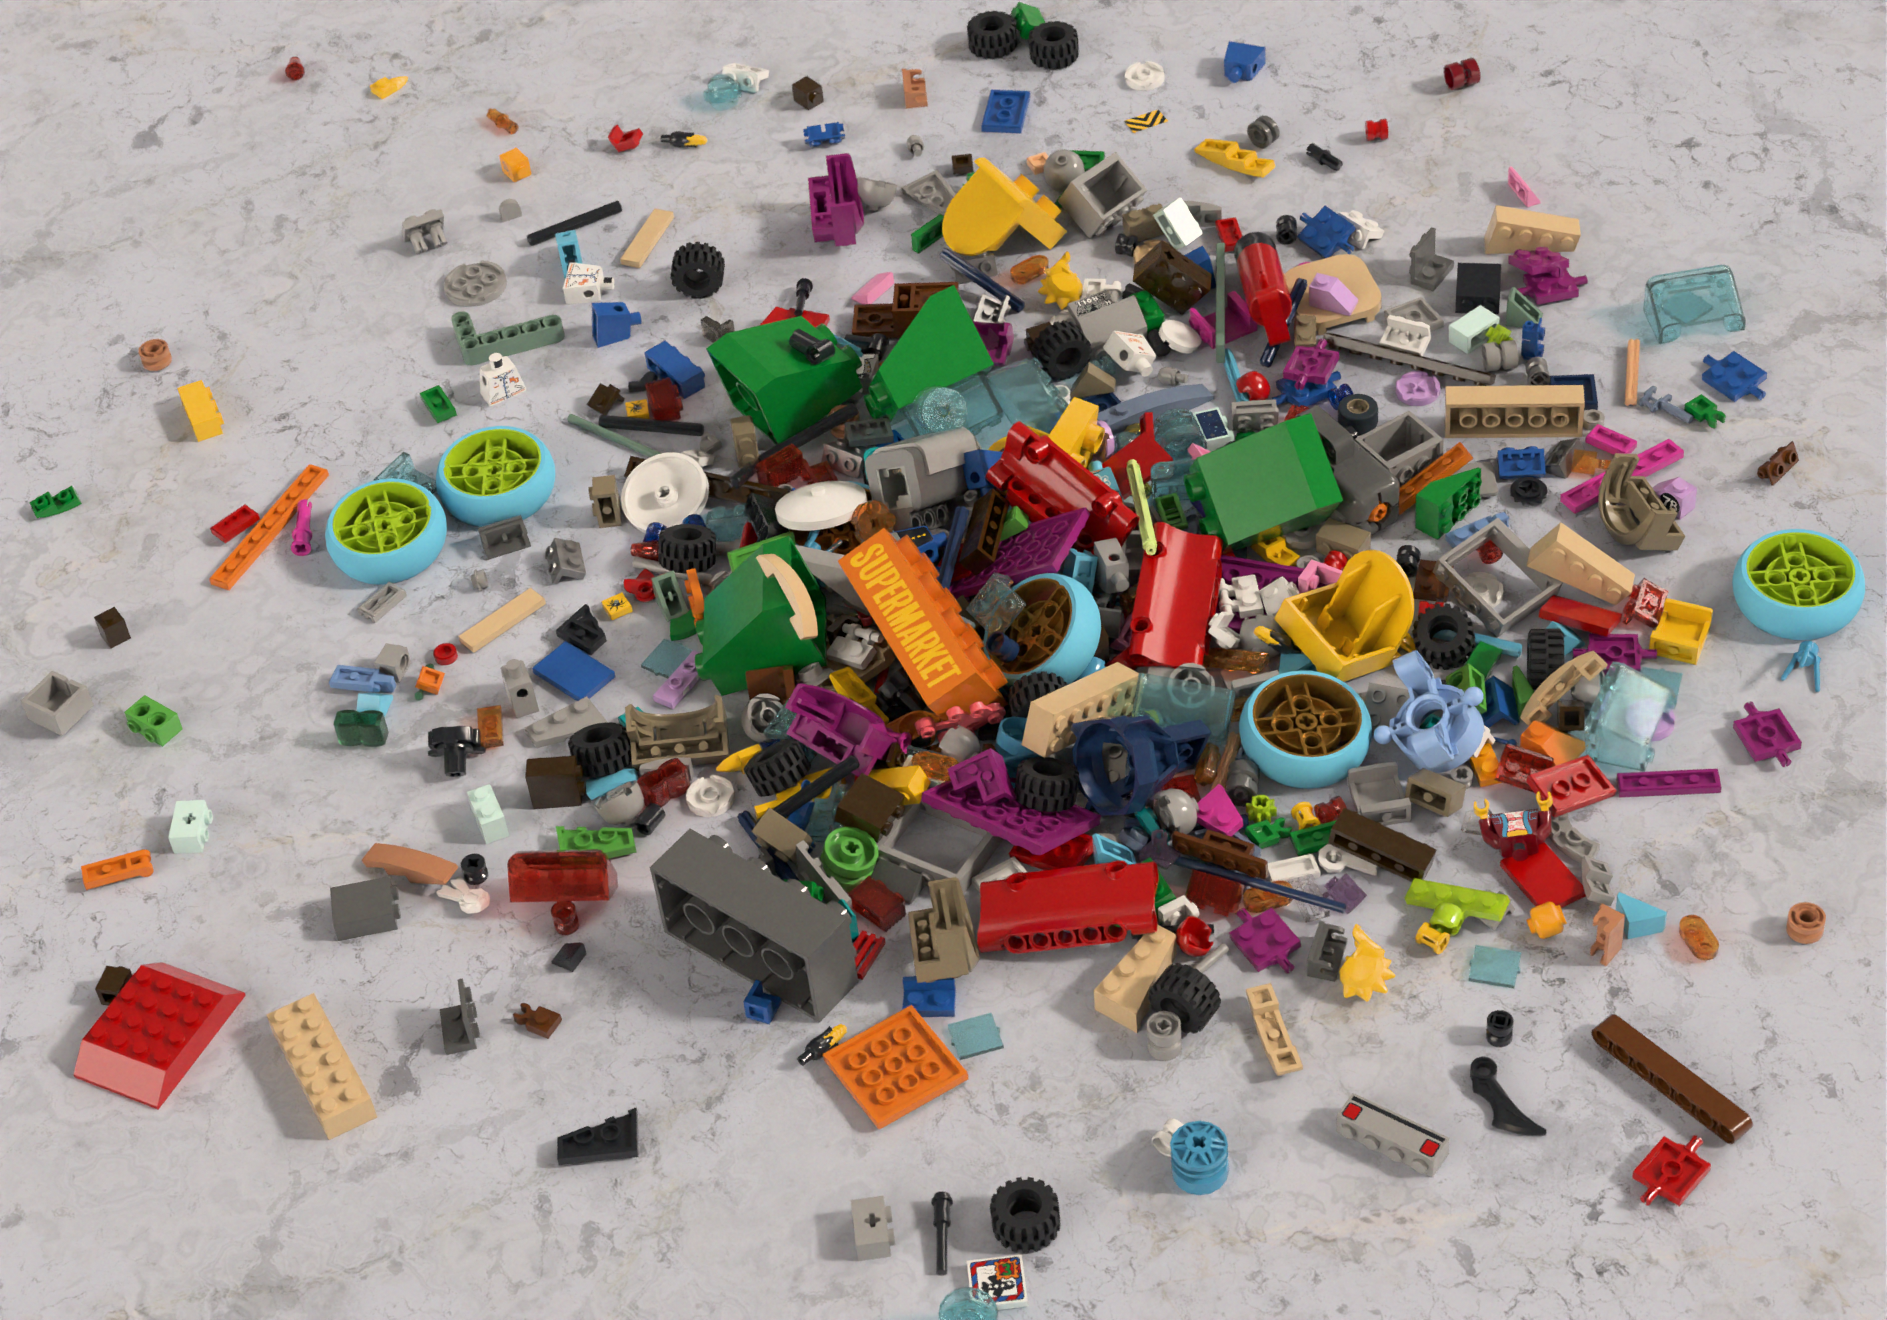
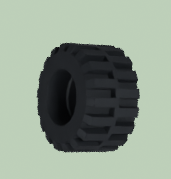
M985 11L984 13L977 14V16H973L968 21V46L971 53L977 57H982L983 59L1002 58L1005 55H1009L1017 47L1016 22L1010 14H1005L1002 11Z
M1048 21L1047 23L1035 26L1029 33L1030 59L1033 64H1037V67H1043L1047 70L1062 69L1065 66L1072 65L1077 60L1076 58L1079 56L1078 33L1071 24L1060 21Z
M689 242L686 243V246H680L679 250L675 251L672 260L670 275L672 285L676 286L678 292L682 291L683 295H690L691 298H705L706 295L708 297L712 296L713 292L717 293L719 287H722L725 260L722 257V253L716 251V247H710L705 242L704 244H700V242L692 244Z
M1057 321L1051 326H1046V329L1044 331L1041 330L1039 336L1035 338V344L1031 348L1034 361L1048 378L1056 381L1058 379L1061 381L1065 380L1067 377L1070 379L1074 377V374L1080 373L1081 369L1086 367V362L1090 360V353H1092L1089 340L1073 322L1061 321V323Z
M679 524L667 527L660 532L658 537L659 564L666 568V570L676 573H687L686 570L695 568L698 573L706 571L715 565L716 535L711 529L695 524Z
M1445 603L1443 607H1440V604H1435V608L1431 609L1428 607L1425 609V614L1420 613L1418 615L1419 621H1415L1413 624L1414 630H1412L1416 650L1428 665L1432 663L1435 669L1443 666V670H1449L1448 666L1452 665L1453 668L1459 667V662L1464 664L1467 661L1466 656L1470 657L1473 652L1472 648H1475L1476 638L1470 617L1468 618L1467 613L1464 610L1460 611V607L1456 605L1451 608L1448 603ZM1441 630H1451L1457 633L1456 637L1447 643H1436L1431 640Z
M1530 629L1528 633L1527 681L1532 689L1536 690L1554 671L1564 665V636L1561 629Z
M1041 671V673L1033 672L1029 676H1022L1021 680L1014 682V686H1011L1010 693L1008 694L1012 717L1027 718L1032 701L1068 684L1061 676L1056 677V674L1052 672L1050 674Z
M613 722L593 724L575 732L569 738L571 756L575 755L577 765L582 766V776L584 777L611 775L623 770L632 761L630 740L626 727L622 724Z
M787 739L777 742L757 753L745 765L744 772L756 793L760 797L780 793L799 782L809 772L811 764L796 739Z
M1035 757L1023 760L1017 766L1014 790L1016 800L1020 804L1038 811L1059 812L1070 809L1076 802L1079 771L1070 763L1051 757Z
M1181 963L1169 965L1148 993L1152 1009L1156 1013L1168 1011L1177 1015L1181 1021V1031L1184 1033L1191 1032L1194 1034L1202 1031L1219 1009L1221 1003L1220 993L1215 988L1214 983L1198 969L1186 964L1182 965Z
M1018 1177L1016 1181L1012 1182L1009 1180L1005 1182V1187L999 1186L996 1189L997 1194H993L991 1198L990 1214L995 1238L997 1241H1001L1003 1247L1008 1248L1010 1246L1011 1251L1014 1252L1023 1250V1253H1029V1250L1032 1249L1037 1252L1040 1251L1041 1246H1049L1050 1239H1056L1057 1231H1060L1061 1226L1057 1194L1053 1193V1188L1050 1185L1045 1186V1182L1040 1179L1036 1182L1034 1177H1028L1027 1180H1022V1177ZM1023 1211L1037 1213L1035 1216L1027 1219L1014 1217V1215Z

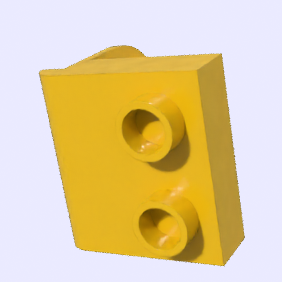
M983 157L976 159L974 162L979 166V169L953 197L944 214L942 232L946 244L954 252L963 256H976L988 250L997 251L1016 228L1021 225L1051 250L1067 232L1055 220L1062 210L1044 194L1036 202L1033 197L1040 189L1022 173L1013 181L988 159Z
M1076 397L1072 399L1050 434L1027 426L1038 436H1048L1056 445L1085 468L1092 461L1093 453L1095 454L1099 450L1105 434V428L1097 425L1099 406ZM1007 436L996 441L988 450L1000 451L1003 447L1005 448ZM995 489L1002 495L1006 496L1007 491L1001 492L999 489Z
M1365 550L1351 557L1336 583L1285 598L1274 620L1294 641V645L1298 646L1316 666L1317 672L1331 675L1345 682L1393 665L1394 659L1401 657L1397 650L1413 621L1414 597L1405 572L1391 556L1378 550Z

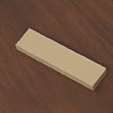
M661 209L653 210L621 257V265L641 268L673 220V212Z
M530 587L459 635V641L475 653L546 604L545 598Z

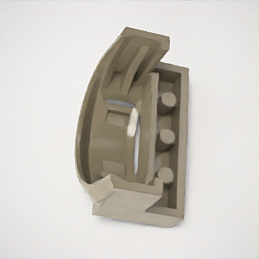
M1615 453L1598 489L1599 511L1608 533L1618 543L1624 545L1635 544L1639 550H1678L1685 535L1675 522L1677 512L1674 508L1666 509L1644 476H1631L1640 460L1637 454ZM1630 508L1633 510L1634 516L1641 522L1638 526L1631 515Z
M714 695L715 702L711 706L678 714H650L638 711L632 704L625 707L626 732L631 744L633 769L640 771V765L666 758H691L692 765L720 763L729 757L728 722L722 697ZM654 728L656 729L657 741H654Z
M957 877L929 881L928 885L933 908L908 912L917 983H931L944 978H959L972 972L979 961L975 932Z

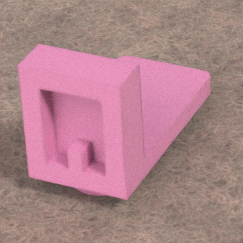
M1311 559L1298 578L1299 594L1316 589L1319 582L1325 585L1336 583L1342 570Z

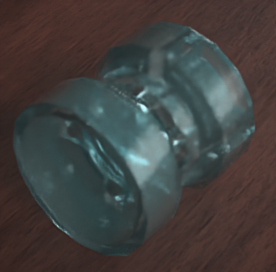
M1108 354L1101 356L1098 361H1089L1111 376L1116 374L1114 361Z

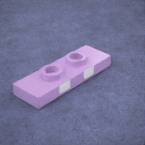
M693 650L653 695L655 702L674 709L700 680L695 666V655L699 652Z

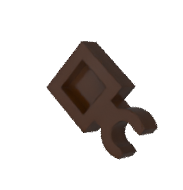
M527 1003L520 1004L524 1014H513L514 1021L517 1024L526 1025L527 1031L547 1039L550 1038L562 1022L561 1014L542 1006H538L534 1011Z

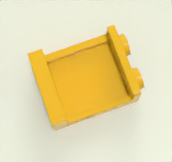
M1666 598L1656 631L1653 630L1650 636L1649 649H1657V656L1696 665L1711 627L1713 609Z

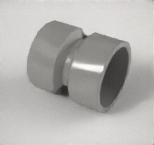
M1515 340L1502 341L1500 345H1497L1496 342L1482 344V360L1485 372L1498 371L1500 367H1503L1504 370L1518 368V351Z
M1159 1011L1151 1015L1147 1021L1148 1051L1152 1057L1161 1061H1170L1175 1059L1182 1050L1181 1021L1172 1012Z

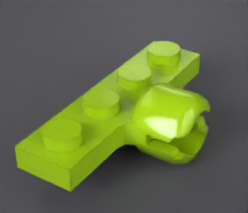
M1417 878L1413 879L1405 895V901L1409 905L1435 909L1429 920L1431 927L1441 933L1447 932L1450 937L1458 934L1467 917L1473 916L1501 922L1510 903L1508 895Z

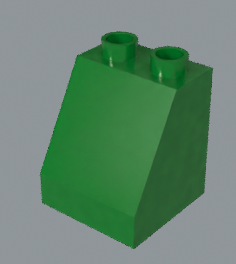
M954 285L928 298L878 369L868 388L870 394L864 396L866 408L873 419L889 418L890 425L892 426L981 384L993 367L994 363Z
M802 316L729 332L706 348L732 405L744 416H752L754 426L775 445L817 423L829 414L833 408L841 405L863 388L856 372L862 366V362L856 352L849 345L839 349L836 346L837 340L825 324L821 323L815 328ZM801 329L820 341L823 339L830 340L835 347V354L832 358L820 364H811L805 354L789 345V338L795 330Z
M1311 413L1286 420L1197 457L1189 468L1190 474L1184 475V486L1191 502L1200 500L1206 517L1199 520L1201 534L1214 535L1222 539L1223 548L1221 555L1323 523L1343 501Z
M790 536L762 544L704 598V619L696 621V631L699 641L703 646V652L695 655V666L701 680L707 681L711 679L721 696L748 689L746 671L793 664L794 675H796L802 668L814 662H819L821 667L827 666L826 597ZM775 554L797 573L807 589L815 610L818 629L817 637L799 639L789 620L795 615V612L776 577H766L756 559L758 555Z

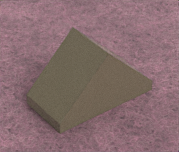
M1089 362L1073 383L1070 394L1071 398L1112 393L1115 391L1116 380Z

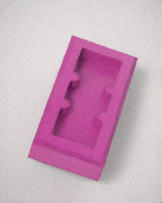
M1599 424L1592 429L1585 440V443L1613 455L1615 453L1631 454L1637 447L1636 440Z

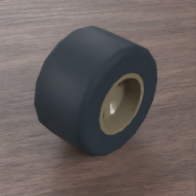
M1351 394L1344 397L1338 405V423L1343 427L1352 426L1358 435H1363L1375 429L1378 423L1377 402L1365 394Z

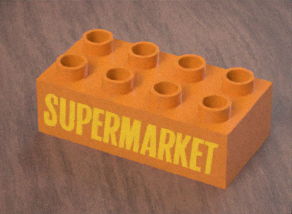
M883 528L838 560L844 573L924 702L943 721L949 720L946 712L955 706H959L961 710L971 714L969 706L975 702H983L985 706L991 703H1000L1001 707L1008 705L999 691V688L1008 683L1006 677L992 659L988 660L982 651V648L985 647L983 641L969 623L966 624L959 615V612L962 611L959 603L946 587L943 589L937 580L940 574L924 552L920 553L908 535L897 541Z

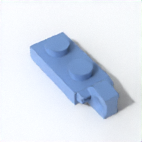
M1505 512L1495 514L1493 517L1487 516L1446 533L1445 540L1452 548H1455L1496 518H1499L1509 527V517Z
M337 665L329 680L331 688L375 693L380 692V690L382 692H394L397 686L394 676L381 673L380 669Z

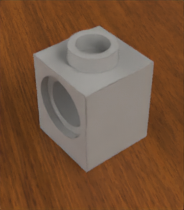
M386 643L374 664L375 668L380 669L381 673L394 676L395 682L400 683L411 665V660L407 647Z

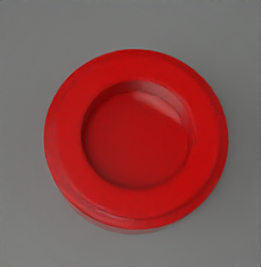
M450 643L440 644L433 651L435 661L439 665H450L458 658L456 647Z

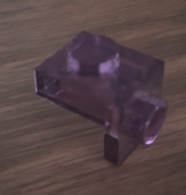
M1347 873L1339 879L1336 876L1331 878L1324 885L1327 890L1321 895L1324 898L1331 896L1335 901L1345 903L1347 905L1345 910L1347 914L1367 896Z

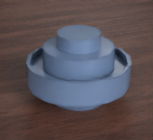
M1124 827L1118 835L1122 841L1121 845L1132 849L1134 857L1137 855L1142 856L1143 854L1149 855L1155 847L1154 843L1149 839L1150 835L1138 827H1133L1132 829Z

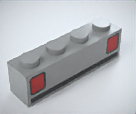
M1352 1093L1337 1114V1132L1343 1137L1362 1143L1368 1149L1381 1152L1389 1156L1393 1161L1402 1162L1419 1173H1425L1434 1177L1449 1154L1448 1137L1357 1094Z

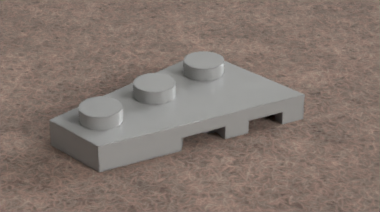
M938 170L901 187L904 195L942 215L945 214L949 203L956 195Z
M586 696L525 727V732L536 748L565 742L568 737H571L575 732L584 727L608 722Z
M803 840L796 844L797 877L799 880L812 881L817 886H822L824 889L823 901L826 904L829 901L838 903L840 899H844L852 910L851 898L834 877L828 878L826 876V872L822 867L823 863L819 858L813 859L807 851L809 846Z

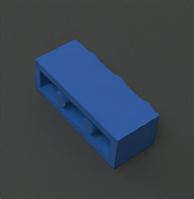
M663 341L644 352L647 368L655 372L659 379L682 398L686 399L705 388V374L702 368L693 364L689 357L682 355L675 346L670 345L667 341Z

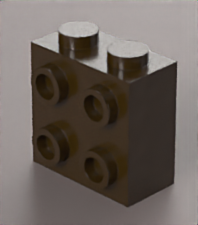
M575 755L527 759L525 778L533 809L582 806V796H586V783L581 781L582 766L577 765Z
M861 773L838 804L834 821L846 827L863 830L878 843L883 835L886 837L889 835L895 818L899 820L903 815L905 795Z

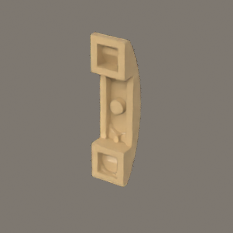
M775 554L758 555L756 559L766 577H776L795 612V615L789 620L799 639L817 637L818 629L815 610L807 589L797 573Z
M1595 651L1587 652L1565 663L1536 689L1523 709L1520 718L1528 726L1534 720L1546 722L1553 715L1548 709L1578 683L1581 677L1584 676L1590 681L1608 664Z
M1268 983L1247 988L1246 995L1264 1051L1276 1075L1279 1076L1303 1070L1295 1045H1292L1281 1017L1279 1002L1272 984Z

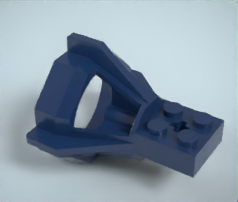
M1125 715L1100 717L1072 724L1070 730L1077 737L1072 753L1076 770L1079 771L1078 788L1088 800L1085 809L1094 813L1098 812L1101 816L1126 815L1142 811L1148 804L1149 799L1169 780H1172L1175 773L1196 767L1212 732L1201 719L1161 728L1148 715L1134 718ZM1103 743L1121 744L1129 753L1127 761L1131 769L1128 776L1113 784L1109 783L1103 766ZM1132 793V796L1129 801L1124 799L1126 796Z

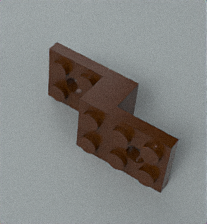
M959 282L895 283L893 303L854 305L852 335L872 337L873 334L880 333L887 338H901L931 295L953 285L959 294Z

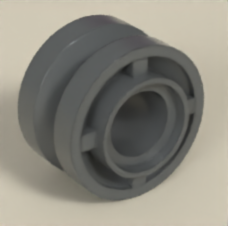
M1266 115L1260 116L1247 127V134L1251 142L1262 149L1267 148L1280 135L1276 122Z

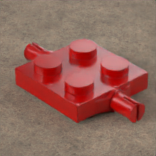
M1694 1135L1686 1145L1675 1143L1665 1136L1662 1137L1633 1171L1632 1178L1648 1188L1640 1197L1642 1203L1646 1202V1205L1649 1206L1659 1195L1680 1207L1711 1169V1164L1700 1158L1695 1152L1703 1144L1700 1137L1697 1139L1698 1136Z

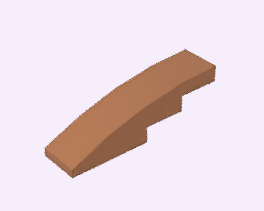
M374 843L362 859L366 867L384 868L388 875L406 876L410 883L446 885L458 869L457 864L435 855L411 848Z

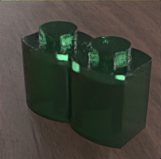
M341 710L336 713L333 723L339 744L358 746L363 744L365 746L378 747L386 744L389 731L384 714L380 711L367 710L358 712L356 710Z

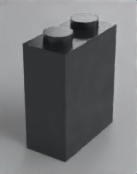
M1458 263L1455 313H1468L1481 305L1493 314H1499L1501 264Z

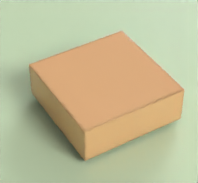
M1045 152L1026 158L1027 165L1034 175L1044 172V164L1048 158Z

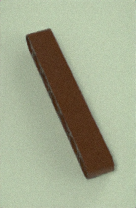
M1611 1014L1592 1029L1591 1035L1601 1048L1726 1143L1734 1144L1753 1127L1751 1117L1743 1109L1619 1016Z

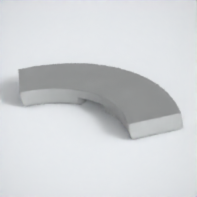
M1568 813L1555 818L1551 815L1552 829L1549 838L1555 846L1580 864H1582L1584 856L1595 859L1600 844L1588 839L1576 828H1573L1568 819Z

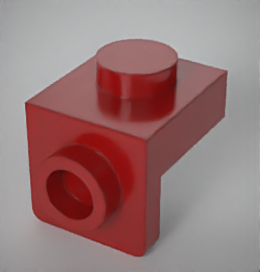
M615 125L610 131L608 139L616 150L621 152L627 149H635L640 144L639 141L643 133L640 128L623 133L620 127Z

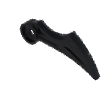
M1489 1057L1474 1059L1470 1067L1473 1093L1482 1096L1491 1105L1494 1114L1492 1126L1517 1134L1546 1135L1547 1130L1519 1110L1496 1080V1062ZM1480 1067H1486L1491 1073L1482 1076L1476 1070Z

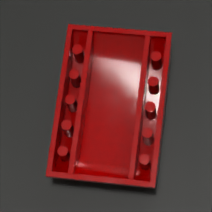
M163 962L143 964L83 1037L73 1075L77 1079L159 1110L246 996L245 992Z

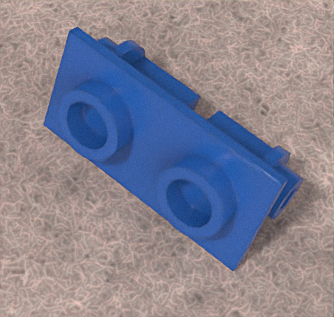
M843 123L825 124L826 132H822L821 125L807 126L806 129H803L804 137H808L805 140V144L814 147L822 145L821 142L829 141L830 144L842 142L841 139H845V134L840 133L844 131Z
M1540 318L1538 324L1526 321L1522 326L1521 356L1525 360L1533 357H1543L1544 344H1541V341L1545 337V327H1542V318Z

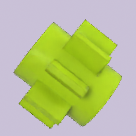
M1497 324L1495 328L1490 326L1485 336L1489 337L1487 343L1496 342L1497 345H1500L1502 341L1513 340V338L1509 337L1512 331L1500 324Z
M1265 795L1252 796V803H1246L1248 820H1253L1254 823L1268 820L1271 823V817H1277L1275 800H1270Z

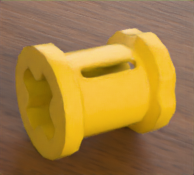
M1300 802L1291 809V815L1293 819L1297 820L1299 830L1320 825L1319 819L1314 817L1312 813L1313 807L1309 802Z
M1428 922L1422 924L1415 937L1416 943H1423L1431 947L1436 954H1441L1445 950L1450 939V935L1447 932L1441 933Z

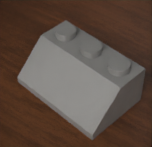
M1134 295L1076 318L1077 327L1091 343V358L1087 362L1093 365L1111 358L1103 349V346L1113 331L1143 335L1148 342L1147 325Z

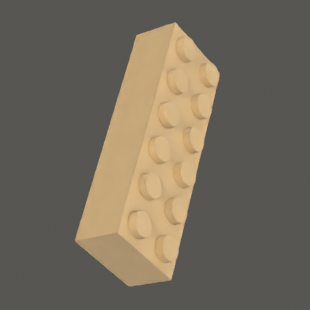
M1583 385L1446 386L1445 438L1582 437L1585 406Z
M1116 662L1032 701L1021 745L1045 758L1076 742L1077 737L1070 730L1074 723L1100 717L1124 715L1130 717L1131 712L1134 711L1135 695L1139 690L1140 674Z
M314 993L266 1014L272 1032L328 1140L377 1118L372 1100Z

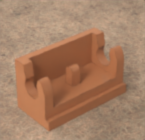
M902 69L906 109L928 106L925 78H913L914 75L922 74L920 69Z
M1602 903L1599 906L1598 913L1593 918V926H1598L1596 942L1590 948V955H1595L1597 950H1603L1604 954L1601 957L1600 963L1607 966L1622 948L1625 915Z

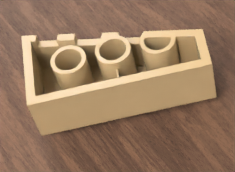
M1496 205L1484 236L1485 254L1515 253L1517 249L1534 251L1537 247H1547L1552 252H1574L1581 236L1579 219Z
M1561 522L1530 548L1526 565L1614 605H1617L1631 594L1635 574Z
M1158 924L1157 933L1145 934L1093 990L1095 1010L1135 1033H1138L1141 1021L1144 1016L1146 1017L1150 1009L1149 990L1163 971L1173 963L1177 955L1176 934Z

